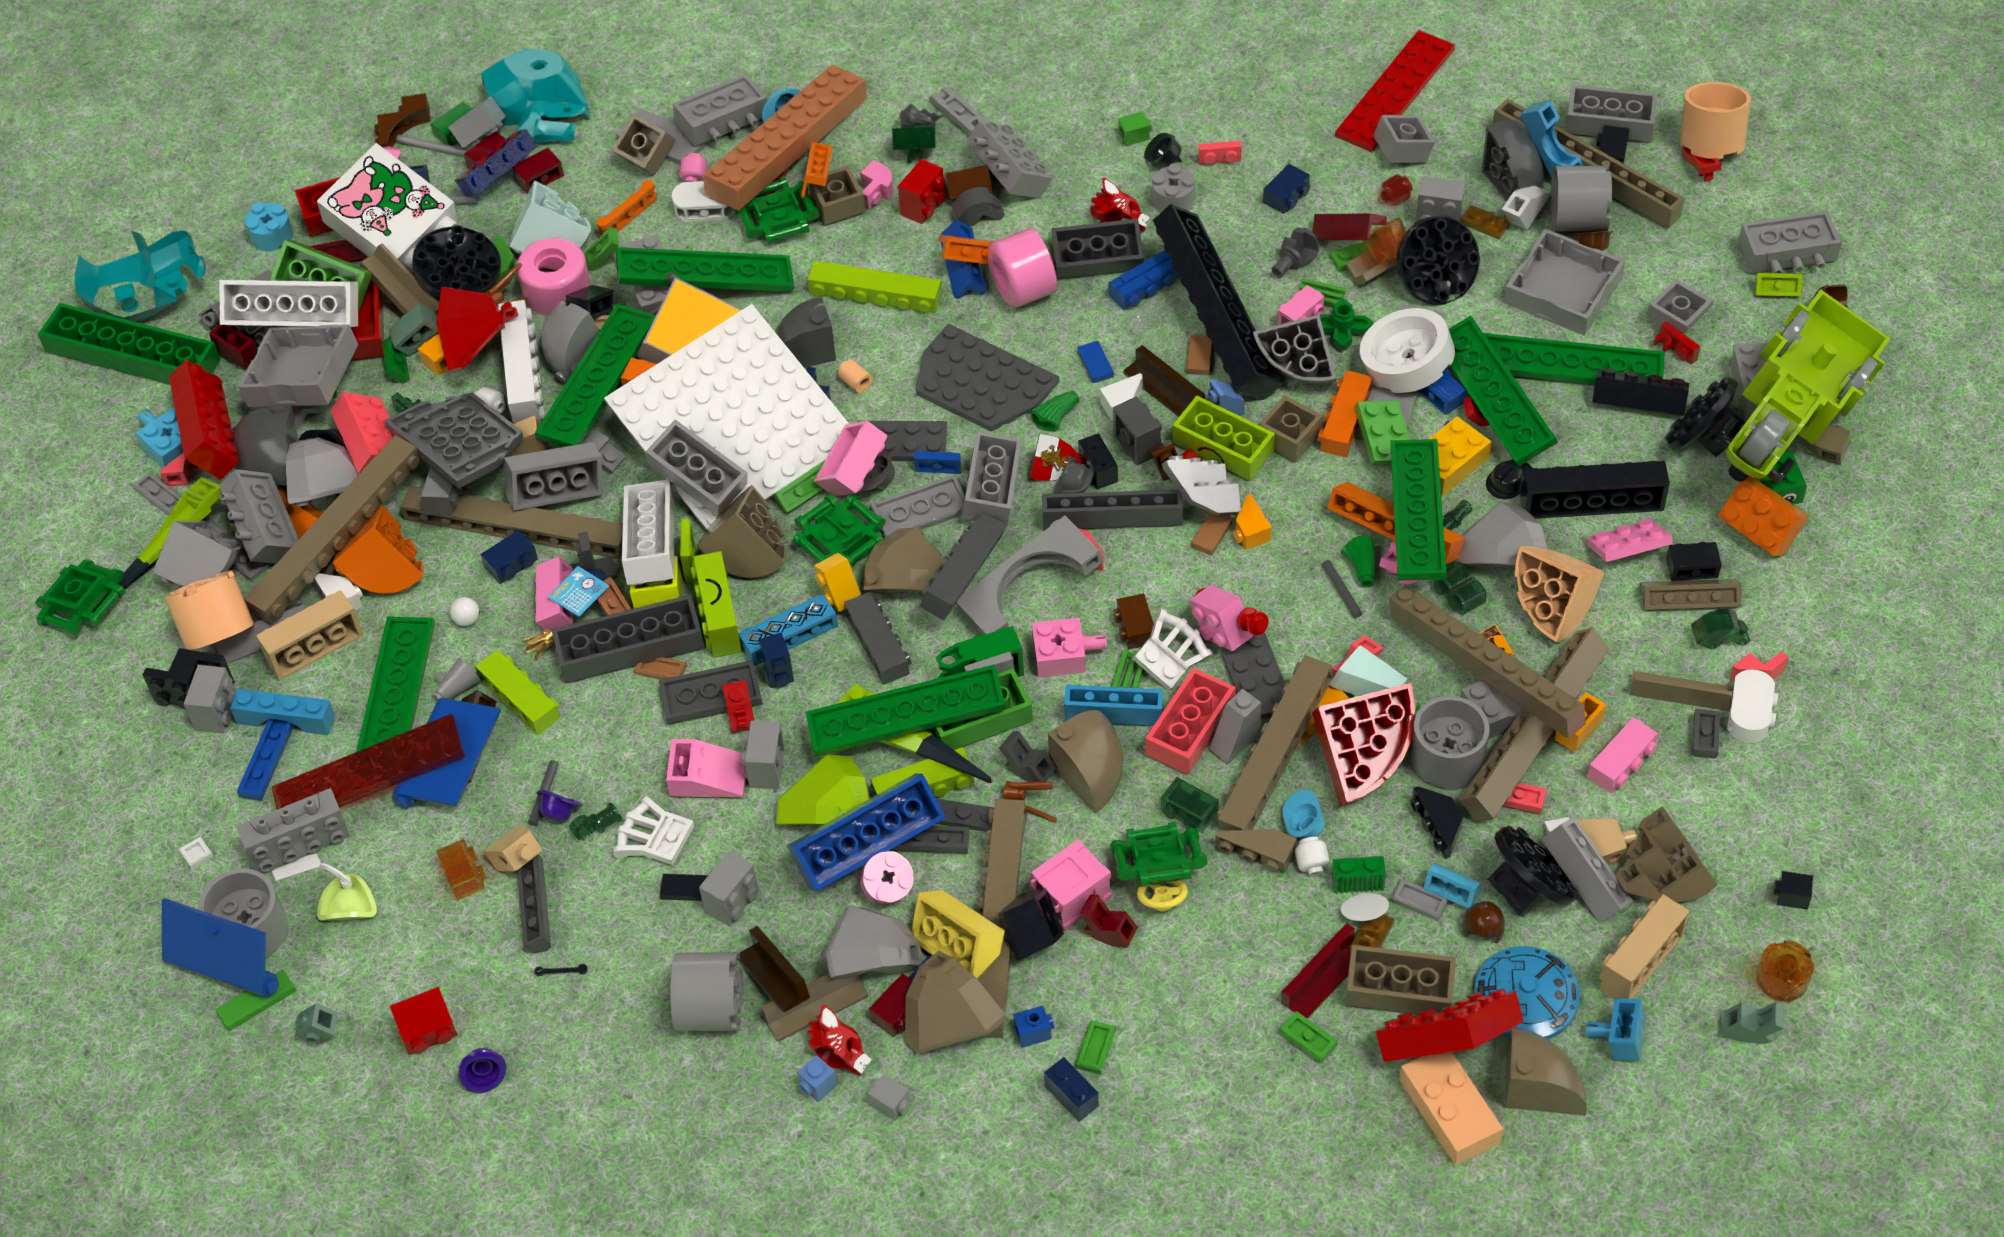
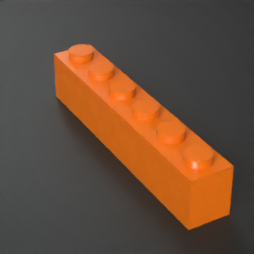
M1349 482L1333 487L1328 509L1395 540L1393 503ZM1444 528L1446 564L1459 558L1465 537Z

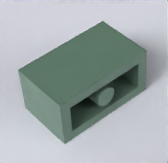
M419 302L389 329L394 348L411 356L423 343L436 334L438 327L435 311Z

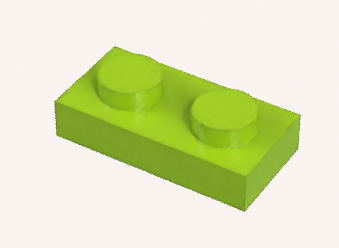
M1756 272L1755 295L1802 296L1803 274Z

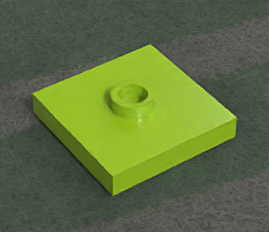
M681 519V545H678V555L682 562L686 584L694 583L691 567L695 566L693 556H696V545L691 520Z

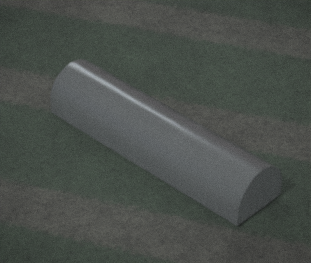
M536 855L517 870L524 949L531 953L545 952L551 948L543 858Z

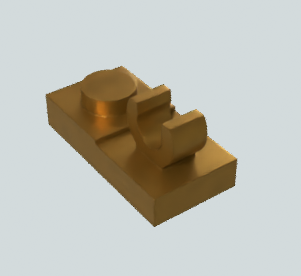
M1470 205L1461 217V222L1465 226L1498 240L1510 224V221L1505 220V216L1498 217L1494 215V211L1488 212L1474 205Z
M1383 914L1376 919L1364 921L1350 946L1349 952H1351L1352 945L1381 948L1394 924V918Z

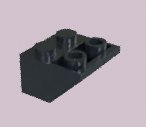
M1046 888L1020 894L998 914L1000 924L1006 932L1010 948L1017 960H1022L1053 945L1064 935Z

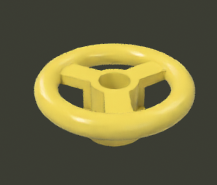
M1182 880L1165 883H1171L1178 887L1168 888L1160 884L1140 886L1137 890V896L1140 902L1147 907L1158 911H1168L1184 901L1188 889ZM1148 887H1151L1155 893L1151 899L1145 896V891Z

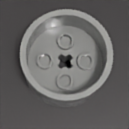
M1554 166L1550 204L1553 232L1608 231L1610 216H1607V213L1610 212V202H1612L1611 172H1607L1609 166Z
M1456 696L1438 697L1430 700L1420 708L1414 721L1410 754L1411 766L1418 778L1424 783L1428 782L1434 786L1442 787L1444 790H1458L1470 785L1485 763L1489 722L1482 709L1470 700Z
M252 869L227 871L213 879L202 892L199 910L266 933V959L272 956V953L281 945L283 940H286L289 930L288 918L273 884L264 874Z
M739 952L675 953L671 971V1014L675 1031H738L740 1029L741 1018H737V1015L741 1012V1005H743L742 967L736 964V960H740Z

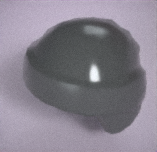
M910 104L904 110H901L899 117L901 125L936 123L944 115L934 112L931 114L926 109L919 111L913 104Z

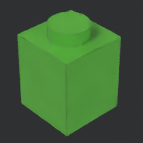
M1142 111L1118 118L1119 134L1126 147L1150 140L1152 125L1150 120L1145 118Z

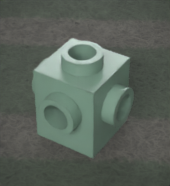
M315 1003L298 1014L295 1021L297 1026L295 1036L303 1039L308 1044L318 1045L334 1035L338 1012Z

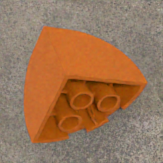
M380 505L374 514L363 523L359 531L352 535L344 547L337 552L333 560L334 568L339 574L345 575L357 586L375 593L385 594L402 591L416 583L424 574L422 561L419 560L417 562L415 556L418 553L410 538L405 539L400 530L402 526L383 505Z

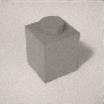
M885 1074L881 1076L868 1093L870 1106L896 1121L900 1114L904 1115L911 1105L909 1089Z

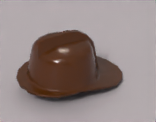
M1613 231L1569 232V234L1577 236L1579 244L1601 251L1609 247L1610 235L1614 233Z

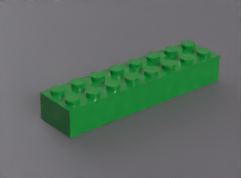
M63 303L57 305L38 333L45 352L169 384V376L186 359L193 364H199L210 374H212L221 360L215 343L212 341Z

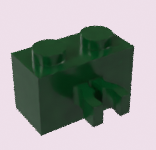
M935 123L893 125V150L909 149L907 163H912L913 149H916L919 161L924 159L920 149L936 148Z

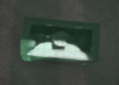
M1176 777L1161 797V811L1166 817L1170 819L1175 818L1187 828H1195L1203 834L1219 811V799Z

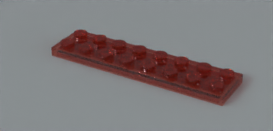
M449 714L272 786L276 810L331 788L340 808L466 757L456 718L453 714Z

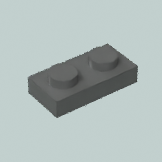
M1695 709L1692 755L1717 758L1719 752L1720 711Z

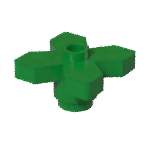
M1341 299L1334 304L1332 315H1319L1324 334L1334 333L1333 345L1341 351L1352 345V334L1365 335L1367 330L1374 324L1365 315L1355 316L1353 305L1345 299Z

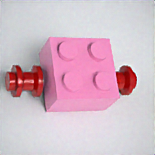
M1213 585L1201 588L1190 599L1193 608L1192 614L1198 621L1199 632L1203 639L1209 640L1230 651H1234L1254 635L1259 636L1263 634L1268 627L1269 619L1265 613L1251 607L1244 609L1240 597Z

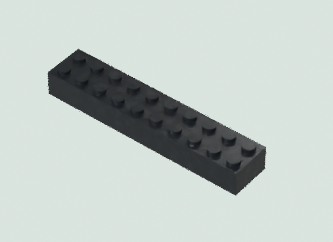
M1170 204L1153 219L1156 226L1155 231L1162 239L1164 249L1173 261L1172 266L1181 277V284L1189 293V300L1195 306L1198 312L1197 316L1206 328V335L1215 346V353L1223 362L1222 367L1229 375L1233 389L1250 397L1265 400L1283 383L1276 369L1261 353L1253 334L1256 329L1198 214Z

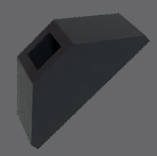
M1419 786L1414 787L1412 799H1410L1412 809L1415 813L1419 812L1422 817L1421 821L1424 830L1430 832L1433 836L1435 849L1438 852L1441 851L1445 859L1450 858L1462 828L1463 815L1452 797Z

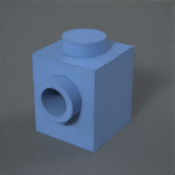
M817 1055L797 1072L800 1089L807 1096L811 1095L817 1102L822 1100L837 1086L835 1071Z

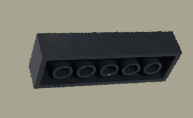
M1665 461L1524 469L1520 501L1521 506L1535 519L1664 511L1670 481Z

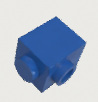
M1043 1005L1013 1014L1014 1027L1022 1048L1051 1039V1029H1054V1023L1051 1014L1046 1015Z

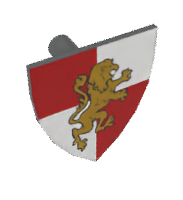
M1039 433L1029 478L1047 481L1057 480L1071 457L1076 458L1078 464L1084 465V463L1070 444L1060 438Z

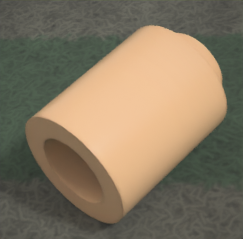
M854 360L844 361L839 367L838 376L857 393H862L870 387L873 380L872 375Z

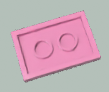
M1650 519L1641 520L1638 524L1630 526L1622 525L1608 532L1600 531L1593 536L1587 537L1588 547L1605 562L1673 544L1672 535Z

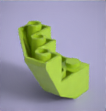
M825 755L777 799L776 824L822 826L869 800L865 776L850 756Z

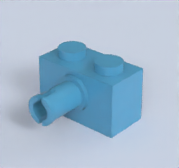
M1615 998L1611 1022H1587L1588 1038H1609L1608 1043L1613 1060L1640 1061L1646 1020L1641 999Z

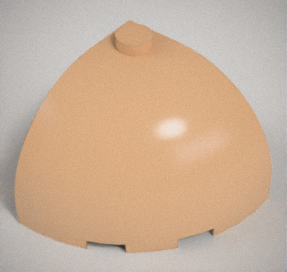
M1520 546L1515 564V577H1517L1519 589L1517 594L1524 611H1527L1534 621L1533 624L1547 637L1559 642L1569 637L1586 616L1605 572L1556 551L1535 546Z

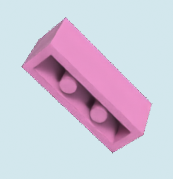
M560 556L536 566L535 621L538 626L544 630L548 628L551 632L552 629L573 624V613L548 598L573 571V568Z
M1633 717L1592 761L1587 778L1611 794L1617 787L1621 789L1628 781V775L1632 771L1637 772L1642 766L1646 755L1650 757L1657 749L1656 739L1658 733Z

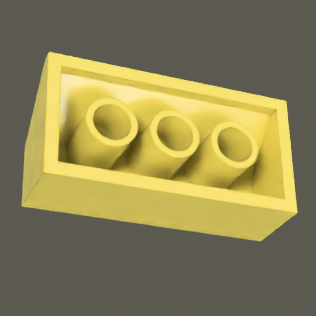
M944 890L918 893L911 932L918 939L920 947L932 955L940 951L953 957L978 978L1000 955L1004 930Z

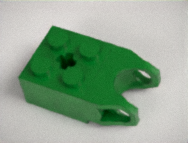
M1014 627L1001 628L985 635H977L941 651L936 657L940 670H943L938 678L965 672L964 666L1007 652H1010L1013 657L1014 670L1017 676H1024L1023 650ZM946 656H952L956 662L947 665L942 663V659Z

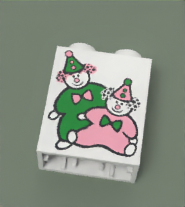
M377 143L317 200L322 220L331 229L368 257L373 255L378 245L383 243L408 271L413 274L412 257L417 243L425 235L436 229L459 225L454 201Z

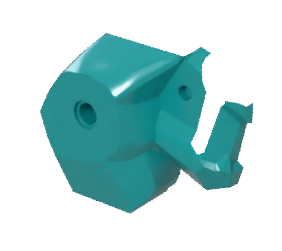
M525 48L510 54L481 72L482 82L485 85L488 97H493L506 116L501 121L503 125L512 126L519 124L517 129L518 141L523 146H535L536 143L567 142L575 140V123L545 121L540 118L542 115L552 118L573 117L585 113L590 119L587 100L577 72L569 62L556 52Z
M131 230L139 252L101 266L91 264L79 255L75 270V285L78 296L94 312L137 323L155 316L170 303L177 301V297L187 291L188 282L178 269L180 266L187 264L199 278H202L206 273L203 258L194 251V243L186 231H173L147 246L144 237L138 232ZM123 282L131 283L115 287L113 290L116 300H121V308L125 312L135 311L139 306L138 301L134 299L136 293L132 282H140V284L153 289L156 295L155 308L125 318L94 306V300L99 287Z

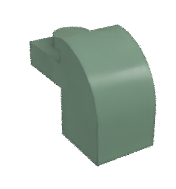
M1741 1002L1723 1012V1034L1736 1041L1756 1044L1769 1043L1773 1041V1033L1783 1029L1784 1005L1778 1002L1769 1004L1759 1010Z

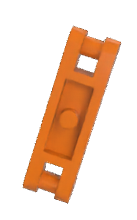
M652 180L643 181L642 187L637 192L629 196L626 201L615 208L609 215L597 219L599 237L609 227L616 229L618 233L657 200L656 192L654 191L655 185Z

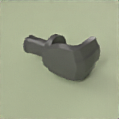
M1297 227L1293 230L1291 238L1285 236L1279 251L1281 259L1271 268L1273 275L1281 278L1290 267L1298 269L1313 261L1319 252L1316 235L1308 228Z

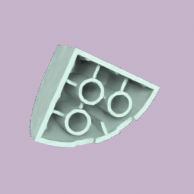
M534 181L514 226L510 247L516 253L521 254L529 245L545 238H563L581 247L591 231L590 223L587 218L582 219L579 216L580 210L570 201L567 204L558 197V193Z

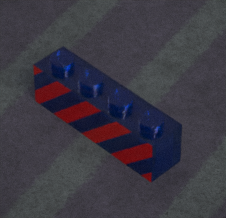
M527 129L516 131L454 181L466 198L477 196L535 150L538 145Z

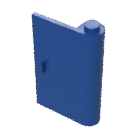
M446 698L438 699L392 794L395 804L406 809L414 807L418 799L457 807L501 712L500 708Z
M166 898L162 900V959L165 963L265 998L276 993L279 987L277 975L265 970V932Z

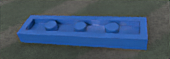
M278 719L267 721L237 789L239 797L262 801L294 728V724Z

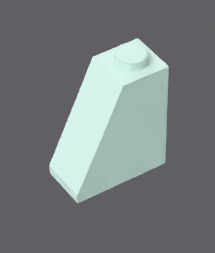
M1359 645L1338 669L1329 685L1350 694L1361 696L1404 685L1407 678Z

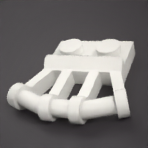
M1160 608L1149 639L1132 659L1163 687L1170 690L1188 667L1209 657L1213 653L1205 646L1199 635L1200 632L1197 629L1193 630L1187 624L1188 621L1185 618H1178L1168 614L1167 610ZM1163 622L1175 626L1163 641L1158 639ZM1181 631L1187 638L1174 653L1167 646ZM1193 642L1199 654L1184 662L1180 657Z
M645 796L641 800L640 805L631 812L626 813L624 817L625 822L618 827L616 831L618 835L617 846L614 847L613 855L617 858L646 856L649 860L655 859L673 865L694 828L693 820L664 811L649 797ZM646 811H651L660 820L657 821L642 815ZM640 825L654 831L650 835L632 828L633 826ZM630 838L646 845H627V839Z

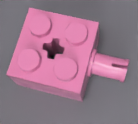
M1079 618L1032 623L1038 678L1085 673L1086 651L1107 649L1106 634L1084 637V634L1081 632Z

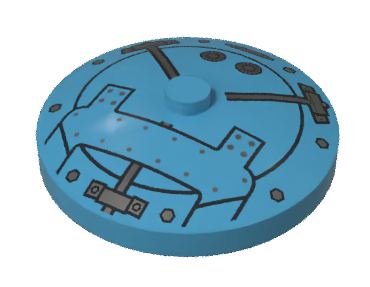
M1528 946L1504 949L1491 956L1483 964L1476 978L1474 993L1482 992L1483 996L1490 995L1489 992L1497 989H1505L1506 992L1516 991L1524 1022L1515 1026L1517 1028L1526 1029L1551 1039L1562 1033L1576 1016L1580 1000L1577 979L1563 960L1546 950ZM1509 1030L1501 1035L1508 1038Z

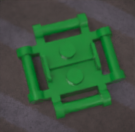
M780 177L778 181L771 182L756 196L782 189V191L759 198L754 197L739 211L735 209L746 228L747 238L754 239L763 236L769 245L775 243V240L800 232L803 234L810 232L807 222L817 219L820 216V212L814 206L808 194V187H806L805 197H801L804 182H799L795 187L790 188L786 177ZM796 197H801L807 209L805 212H801ZM748 212H752L758 226L753 225Z
M829 493L820 504L805 515H799L794 519L797 527L803 532H798L793 537L792 542L797 547H802L818 563L839 553L848 559L852 568L857 560L883 540L878 531L884 527L886 520L882 516L873 513L860 502V498L856 494H849L845 501L840 503L832 493ZM856 509L871 523L867 526L850 510ZM815 519L816 523L811 526L809 522Z
M87 559L83 560L78 566L70 564L68 568L64 567L59 572L60 576L47 592L43 596H39L35 601L36 605L42 609L37 615V622L45 626L52 625L64 629L71 635H77L80 632L81 624L84 621L93 627H98L102 622L101 618L118 598H121L126 593L125 589L118 584L123 580V572L115 568L111 570L95 565L93 561ZM108 592H110L108 596L103 600V602L99 605V607L94 611V613H91L99 604V602L104 598V596ZM55 612H58L62 615L63 618L68 619L69 621L52 615Z
M1170 822L1167 826L1134 831V828L1126 829L1128 842L1124 843L1122 840H1114L1110 844L1111 853L1115 856L1118 866V878L1121 880L1137 879L1139 887L1191 879V870L1203 868L1208 863L1206 854L1202 852L1199 844L1200 836L1198 830L1188 828L1184 833L1178 834L1176 822ZM1190 845L1192 857L1186 858L1183 846ZM1125 855H1131L1132 867L1127 864Z

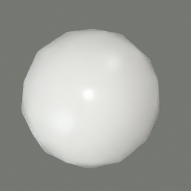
M462 597L451 604L450 616L457 625L470 626L479 618L480 610L478 604L472 598Z

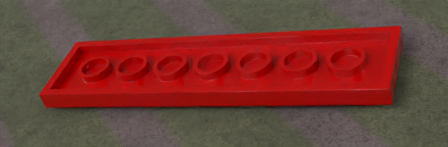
M1418 30L1336 129L1335 137L1372 153L1378 145L1373 135L1381 115H1402L1455 50V44Z

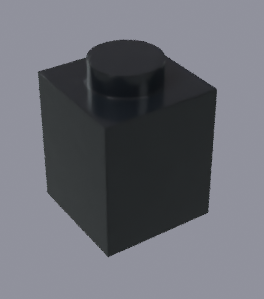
M1782 871L1780 879L1775 880L1773 886V895L1777 896V905L1808 910L1812 898L1813 875Z

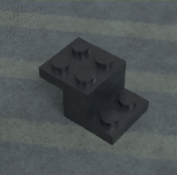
M179 648L169 671L145 668L142 676L154 702L164 706L168 704L177 705L185 709L184 701L198 665L225 667L234 685L235 681L224 655Z

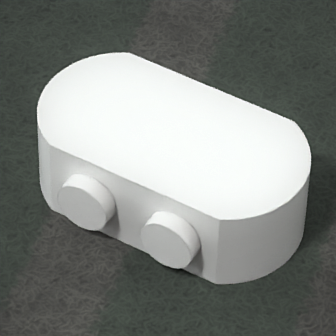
M704 181L682 182L672 192L675 215L682 221L729 219L736 213L734 208L705 195Z
M1750 669L1742 671L1735 676L1727 730L1732 737L1741 742H1759L1767 736L1769 727L1774 728L1776 713H1772V707L1776 708L1778 693H1774V680L1765 672Z

